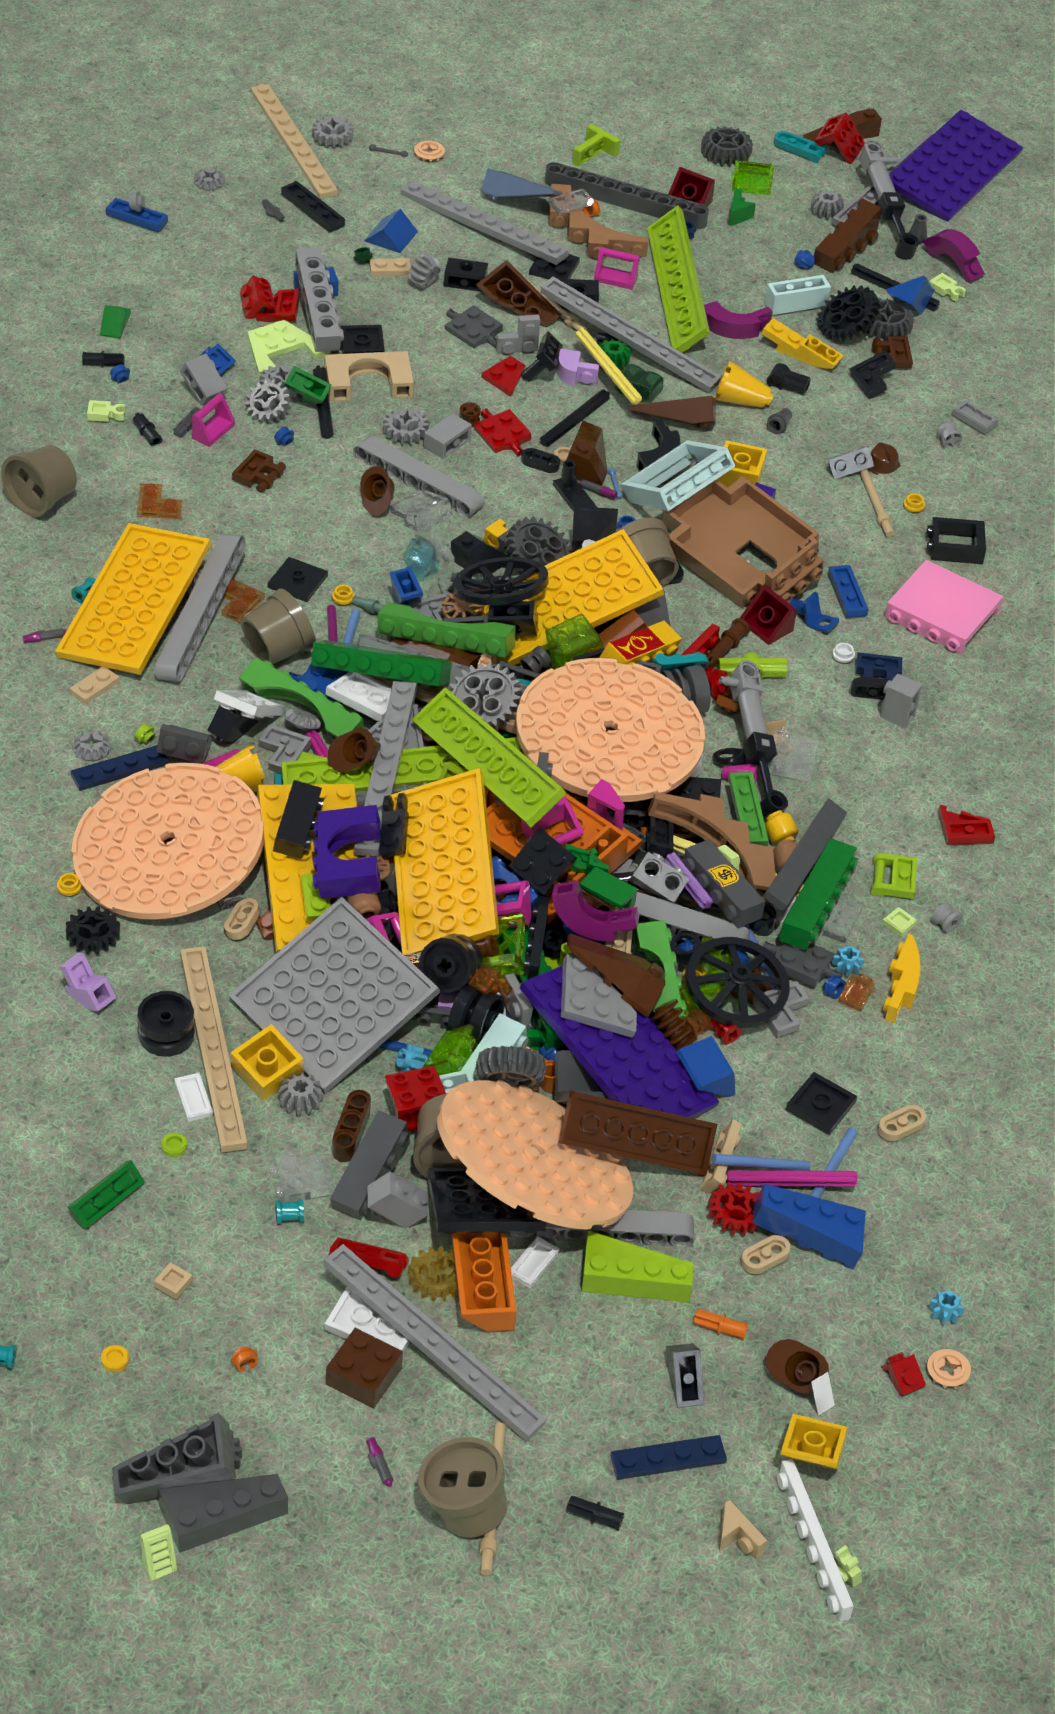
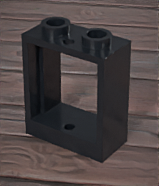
M942 517L932 518V523L927 525L926 538H930L927 542V553H931V560L983 565L986 553L985 521ZM939 534L973 537V545L939 542Z

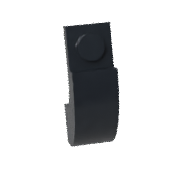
M661 418L653 420L652 436L657 442L658 447L638 452L636 467L639 472L680 445L678 431H670Z

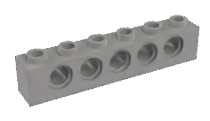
M320 247L296 249L295 266L315 352L340 350V342L344 341L343 329H339L340 316L335 313L337 305L336 300L332 299V284L329 285L328 283L330 282L329 270H325L326 257L322 255Z

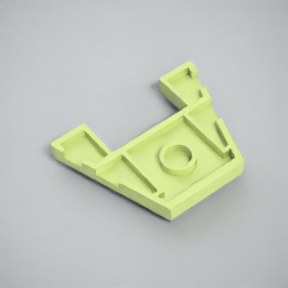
M285 320L248 331V339L259 376L263 374V370H268V366L276 367L270 358L305 347L315 359L331 354V351L315 352L312 336Z

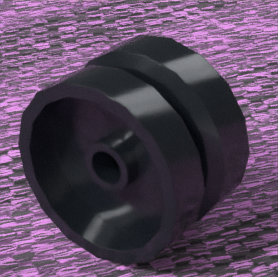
M453 933L431 941L424 947L419 957V970L439 988L441 993H452L461 990L467 984L471 985L478 979L482 971L483 957L480 948L474 940L462 934Z
M470 984L465 985L459 991L450 1011L447 1029L449 1036L462 1041L469 1039V1043L478 1046L483 1039L482 1035L484 1032L489 1030L500 1013H504L505 1002L503 996L490 991L484 993L483 989Z
M174 991L152 993L143 999L138 1007L137 1014L139 1025L138 1038L141 1046L149 1053L162 1057H171L186 1051L193 1043L195 1034L194 1008L191 1001L184 995Z

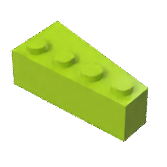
M588 1230L582 1292L690 1303L694 1263Z

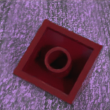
M679 167L668 195L708 207L713 201L715 180Z
M764 584L740 619L746 621L750 630L770 645L794 631L797 609Z

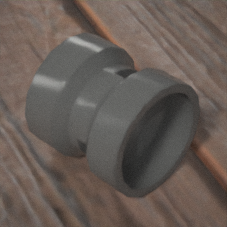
M538 645L532 650L530 655H525L521 658L520 663L524 669L539 674L540 669L547 668L552 664V660L549 654Z

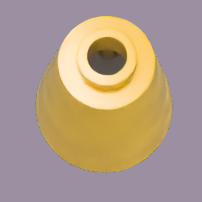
M728 361V367L726 366L714 399L721 402L764 408L765 405H770L774 394L771 393L772 389L734 362Z
M253 744L216 766L223 773L232 777L234 775L237 776L253 792H257L258 785H263L261 780L266 779L257 754H251V750H254Z

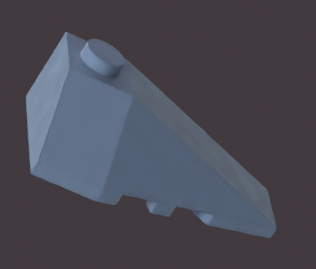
M487 168L481 189L482 192L488 193V198L498 200L499 197L509 199L562 195L561 191Z

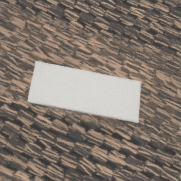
M827 1372L811 1382L818 1415L835 1406Z

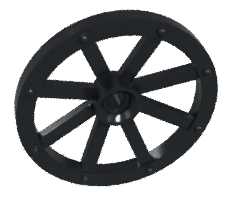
M502 557L488 559L461 570L454 578V589L460 599L478 605L512 604L527 600L542 592L549 583L548 570L542 563L527 558ZM506 568L504 575L497 577L489 570ZM514 568L527 569L512 580L511 576ZM481 573L489 583L470 578ZM535 573L540 576L538 579L523 582ZM463 584L480 589H466Z
M721 937L707 941L694 951L686 968V986L692 1000L709 1017L729 1026L736 1025L740 1028H752L765 1025L782 1012L789 997V979L781 962L769 950L747 939ZM727 949L732 965L709 953ZM737 950L756 956V958L747 965L742 964ZM702 960L725 973L696 976V968L699 961ZM764 962L776 978L755 974L752 971ZM726 982V986L711 1002L699 988V985ZM755 983L779 987L777 1002L774 1004ZM747 989L762 1003L767 1011L756 1015H748ZM731 991L738 992L740 1015L718 1008Z

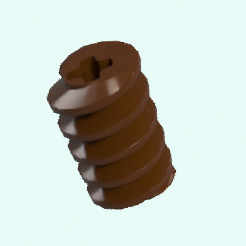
M673 999L657 1007L654 1010L656 1014L651 1020L661 1021L656 1027L657 1030L665 1029L663 1033L664 1038H670L669 1044L673 1045L678 1051L680 1048L693 1044L697 1039V1035L689 1034L692 1030L691 1025L683 1026L688 1019L686 1016L679 1017L683 1009L681 1007L674 1008L678 1000Z

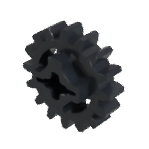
M87 906L85 912L78 909L77 916L70 915V921L66 922V939H69L70 946L76 945V951L78 952L85 949L86 954H89L91 950L99 954V949L103 948L105 951H108L109 944L115 946L116 939H120V922L117 921L116 914L110 915L109 909L102 912L100 911V906H97L95 910H91L90 906Z

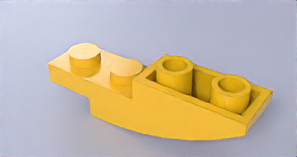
M774 318L763 328L761 333L778 344L776 351L814 367L833 369L844 356L811 334L804 338Z
M908 934L905 943L900 942L896 952L898 959L892 960L888 973L892 974L891 983L893 985L890 993L893 995L892 997L887 996L883 1011L887 1012L885 1020L895 1023L902 1006L912 1009L919 983L920 955L914 936Z

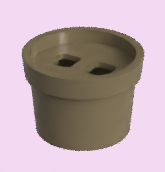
M47 445L29 453L22 452L10 456L4 461L1 469L2 484L9 500L16 508L33 518L40 517L52 509L56 502L74 491L77 483L76 471L72 461L63 450L54 445Z
M642 518L632 521L617 530L616 532L622 529L625 530L656 579L661 580L663 586L675 577L679 564L670 545V535L667 527L662 520Z
M284 589L275 591L267 598L265 603L241 619V628L247 643L263 662L267 660L271 664H275L296 653H305L313 649V642H316L313 628L302 607Z
M447 1094L428 1100L418 1112L417 1137L414 1143L413 1159L417 1170L426 1178H428V1168H467L459 1158L453 1159L445 1147L438 1130L437 1116L440 1111L439 1107Z
M474 1437L455 1438L437 1446L424 1459L418 1474L420 1491L429 1506L437 1512L444 1527L449 1532L460 1537H478L496 1528L506 1514L508 1504L504 1488L505 1472L500 1453L492 1444ZM475 1484L483 1485L482 1487H469L470 1485Z

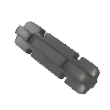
M194 407L173 429V434L180 438L184 437L187 434L186 431L189 432L192 428V416L200 409Z

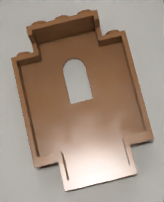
M744 476L740 477L728 488L716 479L670 511L663 510V522L672 530L669 534L670 545L675 557L742 609L751 603L764 584L790 603L792 598L799 593H803L809 584L819 580L823 575L824 560L818 556L817 552L819 532ZM748 543H751L774 560L777 567L772 572H761L739 556L737 552Z

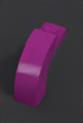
M946 229L923 240L932 258L939 254L949 255L958 265L966 282L969 283L985 275L976 257L980 255V252L965 234L957 230Z
M717 301L704 305L709 330L717 335L733 339H748L759 336L760 329H763L771 321L773 313L769 307L748 314H737L726 310Z
M579 880L554 885L552 900L556 912L564 924L575 933L596 941H615L617 931L628 932L638 927L639 912L637 907L615 911L598 910L588 904L583 897Z

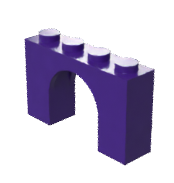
M377 805L318 811V822H314L315 836L318 839H314V851L317 856L313 857V864L317 874H313L314 889H319L321 899L380 892V870L377 857L343 860L334 857L336 851L347 844L381 839V822Z

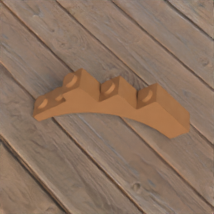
M551 184V188L561 191L562 195L550 197L549 226L567 227L568 242L588 243L587 258L598 259L600 247L647 257L648 237L621 233L599 224L586 215L576 204L572 195L571 185Z
M659 792L654 794L648 807L649 816L680 825L704 840L710 839L716 847L728 846L739 855L740 874L766 901L765 904L770 905V902L763 895L776 877L773 847L750 843L748 823L725 819L723 798L700 794L699 799L695 800Z

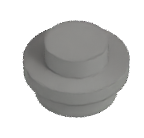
M139 191L129 195L131 210L141 212L142 207L145 206L144 196Z

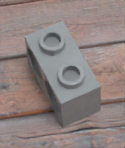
M648 852L628 881L645 892L652 893L662 900L674 903L689 878L685 876V872L676 866L672 868L666 864L665 859L659 854ZM644 867H653L655 876L647 875ZM670 879L674 881L676 889H668L665 885V880Z

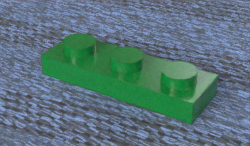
M127 1160L71 1203L68 1209L82 1229H86L145 1183L132 1160Z

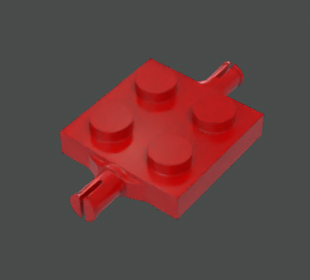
M487 408L483 409L480 414L485 419L473 424L474 430L494 453L512 449L518 457L520 454L522 455L523 449L520 445L532 439L531 432L510 409L496 415H492Z

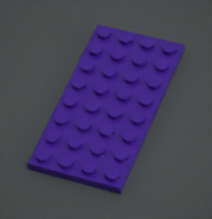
M961 109L889 175L896 192H900L907 199L936 217L948 222L1022 152L1024 147Z
M563 965L526 980L521 984L519 989L610 1100L689 1118H696L718 1105L719 1101L713 1093L697 1089L677 1055V1050L673 1045L669 1044L670 1042L667 1038H664L663 1033L659 1029L657 1030V1026L649 1016L646 1017L633 1008L637 1012L636 1033L632 1038L561 1017ZM612 984L621 995L624 994L617 986Z

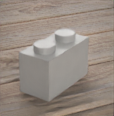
M206 353L185 362L180 371L202 406L219 393L224 396L228 389L225 379L219 375L215 363L209 359Z
M452 413L424 433V448L444 459L471 440L472 424Z
M897 674L892 681L889 680L883 691L886 695L880 706L882 710L881 718L906 729L916 716L922 684L900 674Z
M388 1172L367 1186L368 1208L402 1227H410L429 1215L428 1193L392 1172Z

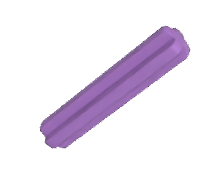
M676 853L667 854L665 863L672 868L673 866L680 868L685 872V876L689 878L684 888L701 909L710 908L713 903L711 896Z

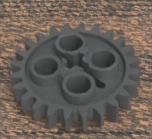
M534 516L530 520L527 517L522 521L519 519L516 524H513L506 535L507 540L504 543L508 546L505 551L511 553L509 557L532 559L542 563L544 566L571 554L570 552L573 548L567 546L570 540L562 538L565 533L557 532L558 526L552 528L551 521L544 524L543 518H540L537 522ZM521 568L520 573L525 572L527 569Z

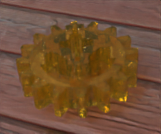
M430 1246L428 1253L420 1250L418 1257L413 1256L411 1258V1265L408 1266V1283L413 1284L414 1293L421 1290V1298L424 1299L427 1295H430L433 1302H435L438 1296L443 1301H446V1295L448 1294L456 1297L458 1285L453 1249L448 1250L446 1253L443 1252V1246H440L438 1251H434L432 1246Z

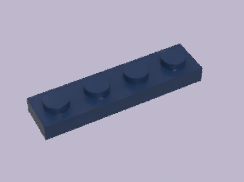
M158 745L71 770V777L78 790L82 791L126 778L145 769L150 771L163 767L165 764H169V760L166 755L157 752Z
M720 1435L611 1451L610 1454L616 1480L724 1464L727 1461Z

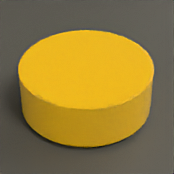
M111 1345L106 1347L101 1353V1364L109 1372L122 1371L129 1363V1353L123 1346Z

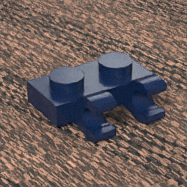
M858 652L856 674H863L862 677L871 678L873 676H881L892 681L897 674L902 675V657Z

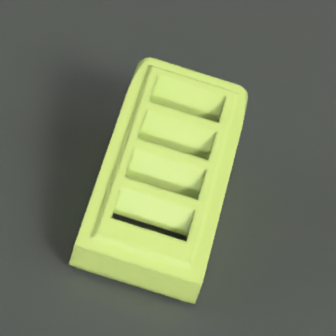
M163 1525L141 1535L142 1565L149 1579L153 1581L177 1571L169 1525Z

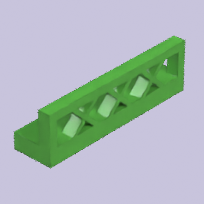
M753 772L729 773L728 781L737 820L748 823L750 843L768 846L769 840Z

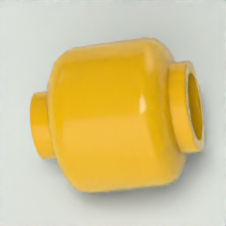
M782 810L770 814L765 819L767 836L773 845L788 839L796 841L794 838L798 835L799 828L791 814L783 813Z

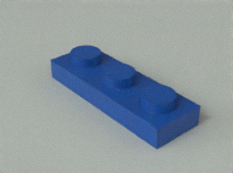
M115 198L106 207V215L159 232L168 222V215L145 207H142L141 212H137L136 210H131L129 202Z
M851 566L829 567L828 575L845 617L867 616L869 609Z

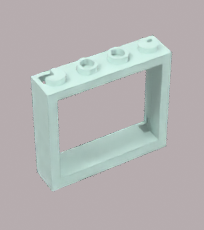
M687 440L623 482L621 486L629 502L670 511L734 468L735 464L727 447ZM691 454L692 458L687 460L686 456ZM694 461L699 462L663 487H657ZM668 497H669L670 500H671V502H670L669 504H668V502H667V498H668Z

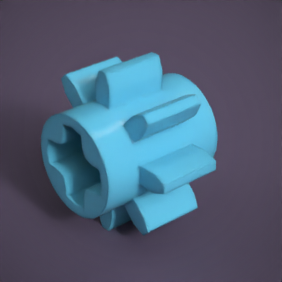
M853 947L838 948L837 955L833 956L832 965L837 966L836 971L843 973L846 977L853 973L858 975L860 968H863L864 958H859L860 950Z
M407 1044L406 1049H400L396 1056V1065L401 1068L400 1072L427 1067L428 1057L426 1054H422L424 1048Z
M951 1290L942 1293L938 1291L936 1298L931 1299L929 1306L933 1310L932 1318H938L942 1321L943 1325L950 1321L957 1323L958 1316H962L964 1306L960 1305L962 1297H958Z

